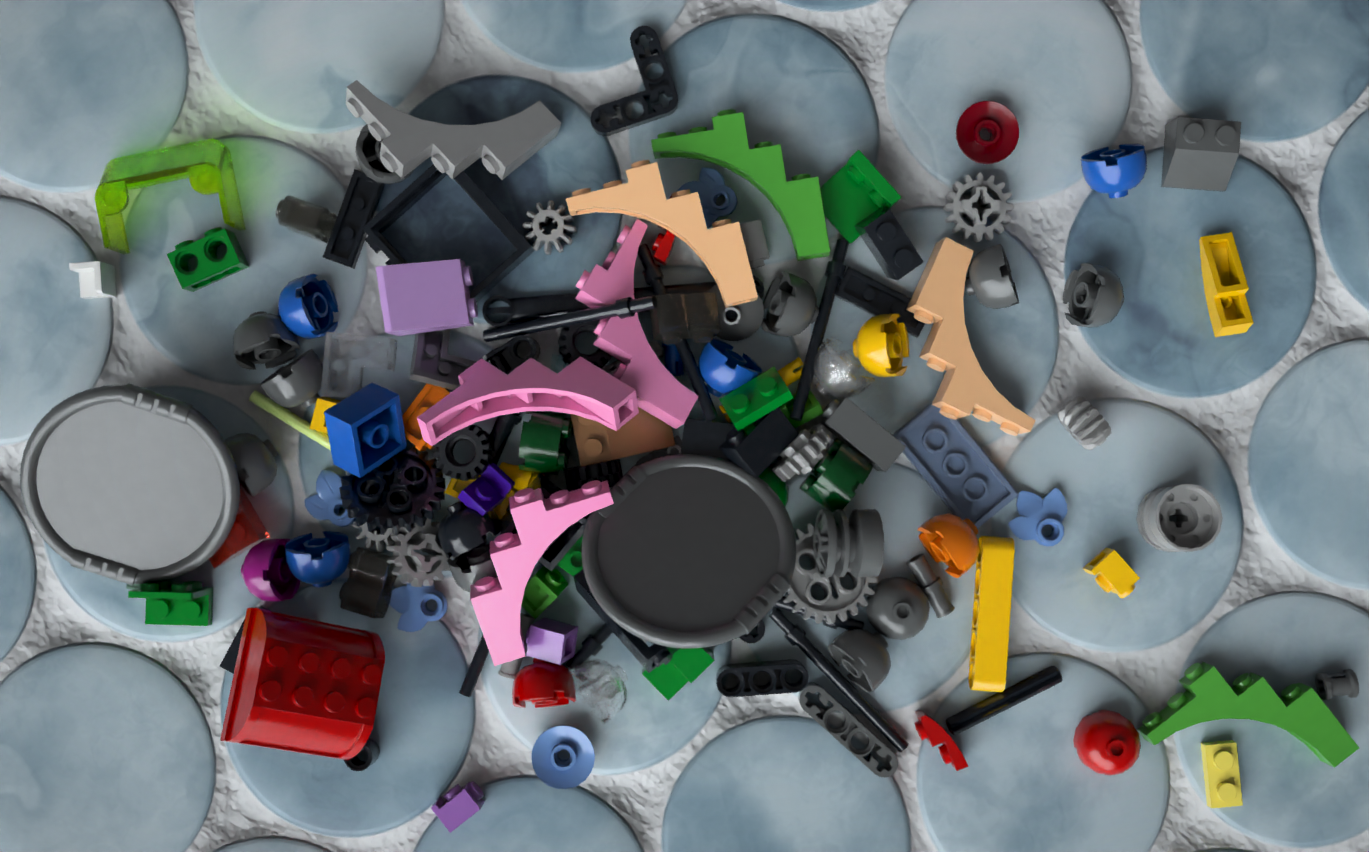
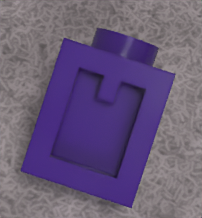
M491 463L478 479L461 491L457 498L468 508L484 516L503 502L514 487L515 482L495 463Z

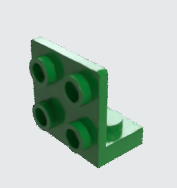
M860 150L855 152L849 158L847 164L820 187L824 216L849 244L853 243L860 236L854 227L879 208L891 209L901 199L897 191Z
M170 580L158 583H140L138 589L128 591V598H146L145 624L212 625L213 587H202V581H183V584H172V586Z

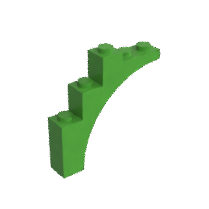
M734 109L718 112V116L712 117L713 130H707V127H696L688 130L689 134L676 135L675 132H665L657 135L658 139L651 140L655 159L680 157L703 160L727 168L749 181L766 196L781 216L791 236L797 261L829 256L830 247L819 178H811L810 174H799L791 177L792 181H786L781 144L773 145V142L766 141L754 145L755 148L749 149L743 112L736 113Z
M1205 662L1201 664L1195 663L1187 668L1184 672L1185 676L1179 680L1186 691L1173 695L1168 700V705L1159 713L1153 712L1143 720V725L1137 729L1145 740L1156 745L1173 733L1198 723L1219 719H1250L1272 724L1286 730L1303 742L1320 761L1334 768L1359 749V746L1312 687L1302 683L1291 684L1282 690L1281 697H1279L1263 676L1252 672L1249 674L1244 673L1237 677L1232 683L1233 686L1230 687L1213 665Z

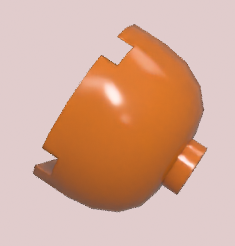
M947 513L934 516L918 527L917 531L922 532L918 536L924 548L937 564L943 561L949 566L944 570L949 575L959 578L975 564L980 551L979 541L976 536L978 529L968 518L963 520L956 515Z

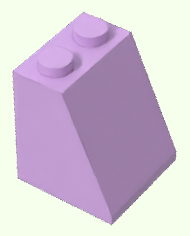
M461 259L376 267L385 333L405 336L474 325L473 318L478 317V310L475 298H470L469 286L473 285L471 267L466 266L465 262Z

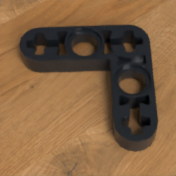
M639 26L634 29L630 37L631 49L645 91L596 107L590 119L592 128L599 135L610 136L667 117L677 109L678 95L658 35L651 27ZM645 35L646 39L652 38L649 42V49L653 56L646 58L643 46L636 45V43L640 42L639 36ZM653 63L659 64L663 68L661 77L658 79L647 77L645 70L648 65ZM664 93L667 98L672 97V100L669 101V107L664 108L662 104L652 106L654 113L649 114L645 98L650 97V103L652 104L659 101L660 94ZM636 102L642 105L644 111L641 117L632 119L627 116L625 111L629 104ZM620 107L621 117L625 123L619 124V119L615 118L609 121L610 127L604 128L603 124H596V122L600 121L601 114L606 113L607 117L616 116L615 109Z

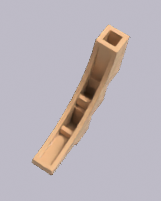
M642 160L631 164V169L626 170L628 183L622 184L621 180L611 181L603 184L604 189L591 192L590 188L579 189L572 192V197L566 198L571 216L595 212L625 214L645 219L674 234L686 243L705 263L718 285L726 308L757 300L758 295L739 221L731 223V219H724L712 223L713 228L707 229L698 192L691 193L690 189L674 192L671 194L672 198L666 200L657 162L650 164L649 160Z
M945 237L935 244L906 309L914 313L913 317L916 320L925 324L934 323L919 355L920 358L927 361L926 365L940 372L946 370L932 405L940 408L939 413L950 419L957 420V418L969 416L973 411L972 415L975 418L985 422L992 420L1000 424V429L1010 435L1017 436L1018 434L1031 432L1036 420L1014 407L996 390L981 369L971 348L965 325L963 297L966 273L974 251Z

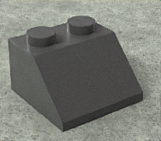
M1177 117L1165 125L1161 187L1226 191L1239 155L1241 122Z

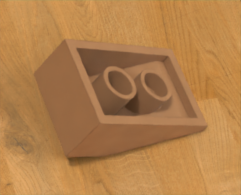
M639 407V413L617 431L597 421L570 414L581 466L675 446L672 427Z

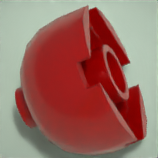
M533 658V664L524 666L515 676L512 688L513 705L526 708L525 701L532 702L535 708L566 705L569 704V700L575 702L576 687L574 678L569 669L562 664L558 665Z
M1105 709L1099 710V712L1082 718L1075 729L1073 742L1079 759L1096 773L1110 776L1122 774L1133 767L1139 758L1141 749L1139 733L1131 721L1118 712Z

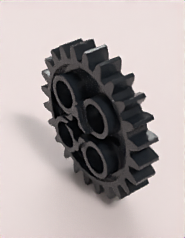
M413 446L409 451L403 449L361 478L346 471V476H341L342 486L339 487L343 509H347L350 519L356 517L357 526L367 522L368 532L373 531L378 526L380 527L381 535H384L388 528H392L394 534L398 535L400 527H404L410 533L412 530L411 524L416 523L418 526L423 527V517L432 520L434 518L433 510L441 509V500H445L444 489H446L443 470L437 468L435 464L437 462L436 458L429 460L427 451L418 455V450Z

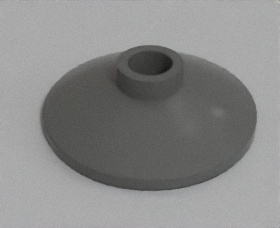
M716 284L706 293L701 307L702 319L708 330L721 339L728 341L746 339L753 335L762 324L764 317L762 298L757 292V300L726 308ZM733 310L738 316L730 319L727 317L726 312Z

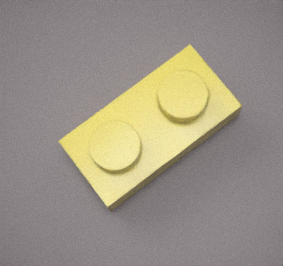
M1233 740L1201 743L1207 806L1210 808L1243 806L1237 743Z

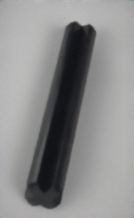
M1050 666L1008 687L1003 692H999L945 720L946 726L952 735H957L1061 683L1063 680L1062 675L1057 667Z

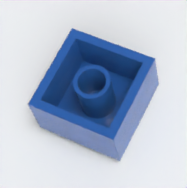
M373 382L324 411L333 464L359 478L407 447L399 394Z

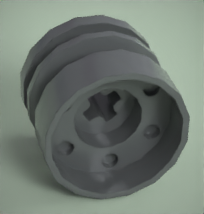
M830 509L819 510L813 535V550L820 577H832L833 573L836 577H845L848 565L854 577L879 576L884 558V532L880 514L876 509L852 510L849 521L843 509L835 510L834 514Z

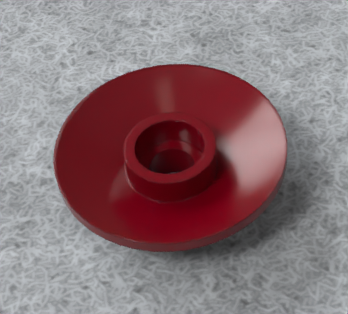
M981 101L971 105L962 113L956 126V140L960 150L969 159L981 164H994L1004 160L1013 152L1019 139V125L1016 117L1006 106L994 101ZM981 130H987L990 133L989 140H983L980 137Z

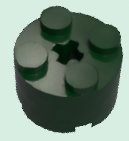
M552 411L526 412L525 414L532 415L529 422L523 421L519 458H525V463L519 464V470L558 475L559 471L564 470L568 465L569 450L564 449L565 438L568 439L572 434L573 425L571 418H567L566 413Z
M835 438L826 450L827 455L819 460L813 469L809 471L811 473L799 487L823 507L830 509L832 513L837 509L845 508L856 493L854 491L860 483L863 485L873 468V465L867 459L838 438Z

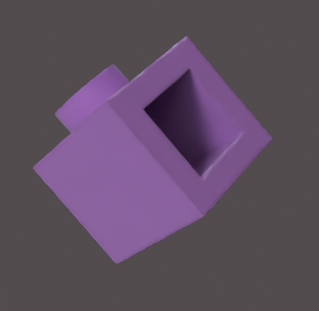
M545 617L533 623L528 628L525 641L528 644L526 655L558 665L565 663L575 655L578 626Z

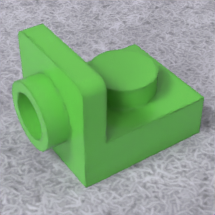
M543 566L527 582L521 606L536 619L563 592L569 583L557 569L554 568L551 571Z

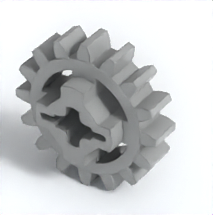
M979 172L975 179L972 180L968 174L963 178L964 185L958 181L952 185L956 193L948 192L945 196L951 201V203L943 206V210L951 213L945 219V222L955 223L952 229L953 233L959 230L963 231L962 240H966L970 235H973L974 242L978 243L981 241L982 235H984L987 241L994 238L993 231L998 234L1004 231L1001 223L1008 224L1012 220V218L1006 215L1007 212L1014 209V205L1006 203V200L1012 194H1003L1001 190L1005 186L1004 182L997 186L993 184L995 180L994 175H991L987 180H983V174ZM972 188L970 199L959 201L961 195L966 190ZM987 191H989V192L995 197L996 200H994V199L987 193ZM976 202H979V207H984V211L978 214V209L972 208ZM997 215L993 224L985 227L987 217ZM961 216H964L970 222V225L965 223Z
M824 424L814 425L809 431L806 429L802 432L800 430L797 431L799 435L782 451L778 461L773 464L774 467L771 469L781 481L790 480L795 474H807L826 455V444L832 440L833 434Z
M423 518V527L418 526L416 523L411 524L412 530L410 533L404 527H400V534L390 535L392 540L395 541L394 545L387 546L386 550L393 552V557L387 559V563H395L396 565L392 574L402 575L400 582L411 583L413 587H422V584L423 586H433L434 580L442 581L444 579L441 571H450L447 564L448 558L438 538L440 522L431 523V519ZM414 550H422V552H426L428 555H420V553L414 552Z

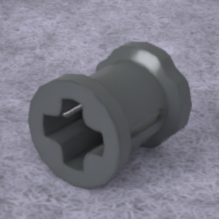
M1345 669L1342 673L1327 675L1325 672L1316 674V689L1322 700H1331L1332 697L1345 695L1350 698H1356L1359 694V682L1352 669Z

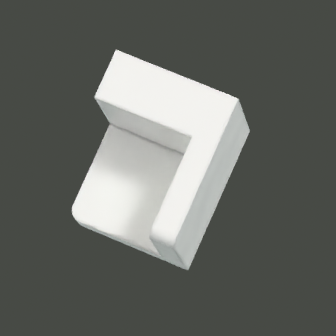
M101 261L69 263V269L79 273L80 298L117 297L114 265Z

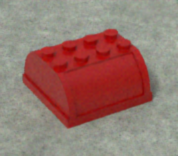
M247 608L220 741L350 760L355 757L364 747L374 726L385 664V651L380 636L373 631L325 623L260 608Z

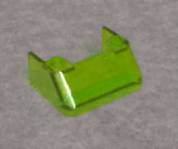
M206 139L110 160L104 168L95 193V203L104 248L121 254L130 253L122 211L126 209L129 203L128 190L189 178L192 188L203 195L219 194L225 224L239 231L246 230L229 148L219 140Z

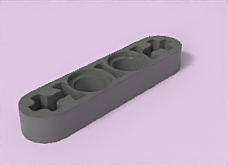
M809 683L802 691H799L798 699L803 710L874 774L885 778L896 772L898 759L894 752L822 686L816 683ZM816 691L820 692L818 698L825 706L828 701L833 703L824 709L821 717L817 715V713L821 712V709L815 703H811L809 706L806 704L808 701L806 697L807 692L812 694L816 693ZM840 711L844 714L845 722L841 727L833 728L829 726L827 719L831 712ZM863 732L867 734L868 744L864 748L856 749L851 745V738L855 733ZM873 748L883 758L889 755L888 761L890 766L888 768L881 766L879 769L877 768L878 762L876 758L869 754Z

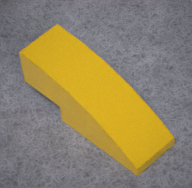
M1229 232L1200 237L1202 278L1214 336L1220 337L1246 333L1254 322L1245 295L1249 287L1233 234Z

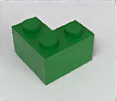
M709 647L680 648L673 654V658L667 665L663 663L650 673L643 668L642 675L669 701L688 681L692 683L715 661L714 652Z

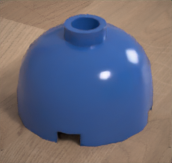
M1121 144L1119 149L1114 150L1104 147L1081 156V168L1085 181L1091 189L1099 193H1108L1109 198H1120L1128 195V190L1136 187L1141 182L1147 170V155L1142 144Z
M310 274L290 281L281 291L278 301V316H280L287 329L294 335L306 339H314L332 334L338 326V321L333 322V312H339L335 294L325 280L319 281L315 278L318 276L316 274Z
M710 338L703 347L698 359V368L704 382L707 383L706 387L709 393L716 397H721L722 394L727 395L761 374L762 368L744 353L741 356L732 351L734 348L732 345L719 339Z
M322 531L325 538H313L312 533H308L288 541L285 544V557L288 567L295 578L318 588L329 586L333 580L339 578L346 571L351 556L348 536L344 533Z

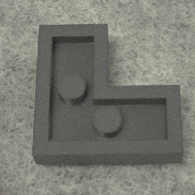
M450 329L415 334L409 379L455 390L460 386L458 375L476 363V361L447 354Z

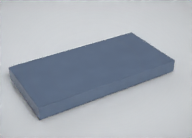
M931 402L892 435L906 446L902 453L952 514L963 520L968 518L978 529L1016 498L1019 493L958 419L954 420L939 413L940 408L932 405Z

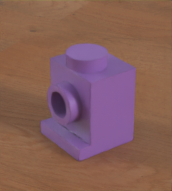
M474 781L468 782L462 788L457 784L443 796L446 801L439 797L431 806V809L451 833L481 809L485 802L482 799L484 794Z

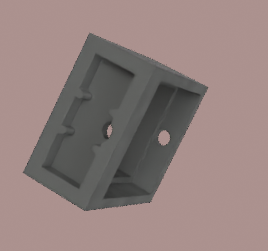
M847 397L839 401L837 399L831 400L824 408V413L821 414L824 419L820 423L824 424L838 439L867 459L877 471L886 472L906 448L904 444Z

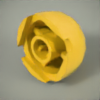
M883 314L870 318L861 326L857 339L853 341L854 356L859 359L864 369L872 375L894 377L902 376L906 372L907 366H902L903 358L909 357V339L904 322H897V318L900 317L899 314Z

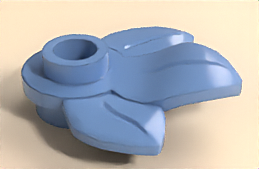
M703 167L700 171L699 181L687 182L677 190L690 189L691 193L698 192L707 228L711 227L718 217H726L732 214L737 206L736 193L725 185L723 175L713 168ZM722 195L725 196V203L717 206V198Z
M322 470L316 481V491L318 494L305 499L307 511L317 520H330L331 523L339 527L349 526L356 521V517L351 519L348 517L347 509H345L343 515L339 516L338 514L340 507L343 506L339 489L342 486L341 477L333 471Z
M1054 488L1043 499L1032 492L1020 491L1016 501L1019 517L1008 522L1012 533L1019 539L1035 540L1043 546L1058 544L1064 536L1062 521L1068 511L1067 503L1061 491ZM1045 525H1050L1052 528V533L1049 536H1044L1042 533Z
M407 583V585L393 589L385 596L391 607L402 614L397 628L406 632L421 630L428 621L439 620L445 615L448 608L445 595L435 590L434 584L433 586H423L422 584V587H413L411 583ZM430 599L435 600L438 604L435 611L427 607V602Z

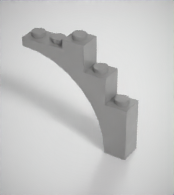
M358 80L347 86L346 90L347 108L356 118L361 117L368 124V129L376 140L382 141L380 160L390 172L395 171L401 179L431 156L434 166L441 173L446 172L451 179H454L481 157L485 168L492 174L496 173L503 180L557 137L561 122L540 100L522 112L499 121L477 125H447L422 120L395 109L373 95Z

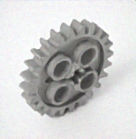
M809 523L805 526L806 534L800 529L794 532L797 539L796 563L790 582V589L787 591L789 595L783 602L789 603L794 601L796 603L792 610L793 613L801 608L805 610L804 620L815 614L816 624L821 623L824 616H826L829 625L835 623L836 615L844 622L847 620V611L853 616L859 613L856 604L861 607L868 605L863 595H874L875 592L868 587V584H875L878 582V579L875 577H854L849 565L846 575L850 576L853 580V588L851 590L844 589L840 585V577H836L834 573L832 577H820L813 550L815 529ZM801 555L811 558L813 561L812 570L807 571L800 567L798 560ZM812 585H819L824 590L822 601L812 598L810 594ZM831 585L838 595L837 599H834L832 596Z

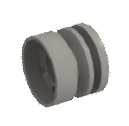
M1181 484L1154 489L1143 498L1138 506L1136 518L1139 532L1144 540L1157 550L1167 552H1192L1204 549L1213 543L1218 536L1223 519L1220 504L1213 494L1203 487L1193 484ZM1170 515L1176 516V522H1170Z

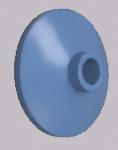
M569 725L554 726L544 731L536 740L531 755L532 766L536 775L546 785L556 789H570L580 785L590 775L595 762L594 747L589 737L580 729ZM560 750H567L570 753V758L567 760L561 759L558 755Z

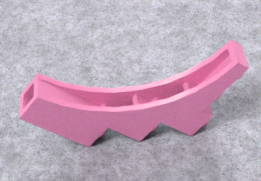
M637 219L631 228L627 225L624 226L616 240L621 244L617 252L610 251L602 266L596 264L591 272L584 270L575 285L580 289L575 299L590 308L614 304L617 299L627 297L635 299L634 267L639 245L648 227L647 224ZM636 312L634 316L622 319L618 316L601 319L593 333L598 335L593 345L623 362L618 365L612 376L636 390L639 408L675 429L683 425L699 396L681 384L660 362L646 339L638 319V313Z
M581 356L558 374L535 359L529 358L507 375L481 358L458 375L460 382L458 388L418 416L417 420L423 440L433 446L460 429L500 415L533 411L574 414L597 421L617 431L636 416L639 410L636 390Z
M590 481L574 491L561 490L555 492L548 499H544L541 488L535 490L525 488L517 491L514 496L509 497L510 511L518 533H504L490 541V556L498 577H484L476 581L475 584L470 585V599L494 666L526 657L525 641L520 624V610L525 587L534 566L548 546L569 526L592 512L614 504L608 481Z

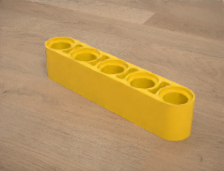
M980 536L978 540L980 551L976 560L968 678L969 688L976 691L1003 692L1007 671L1015 553L1014 539L1009 537Z

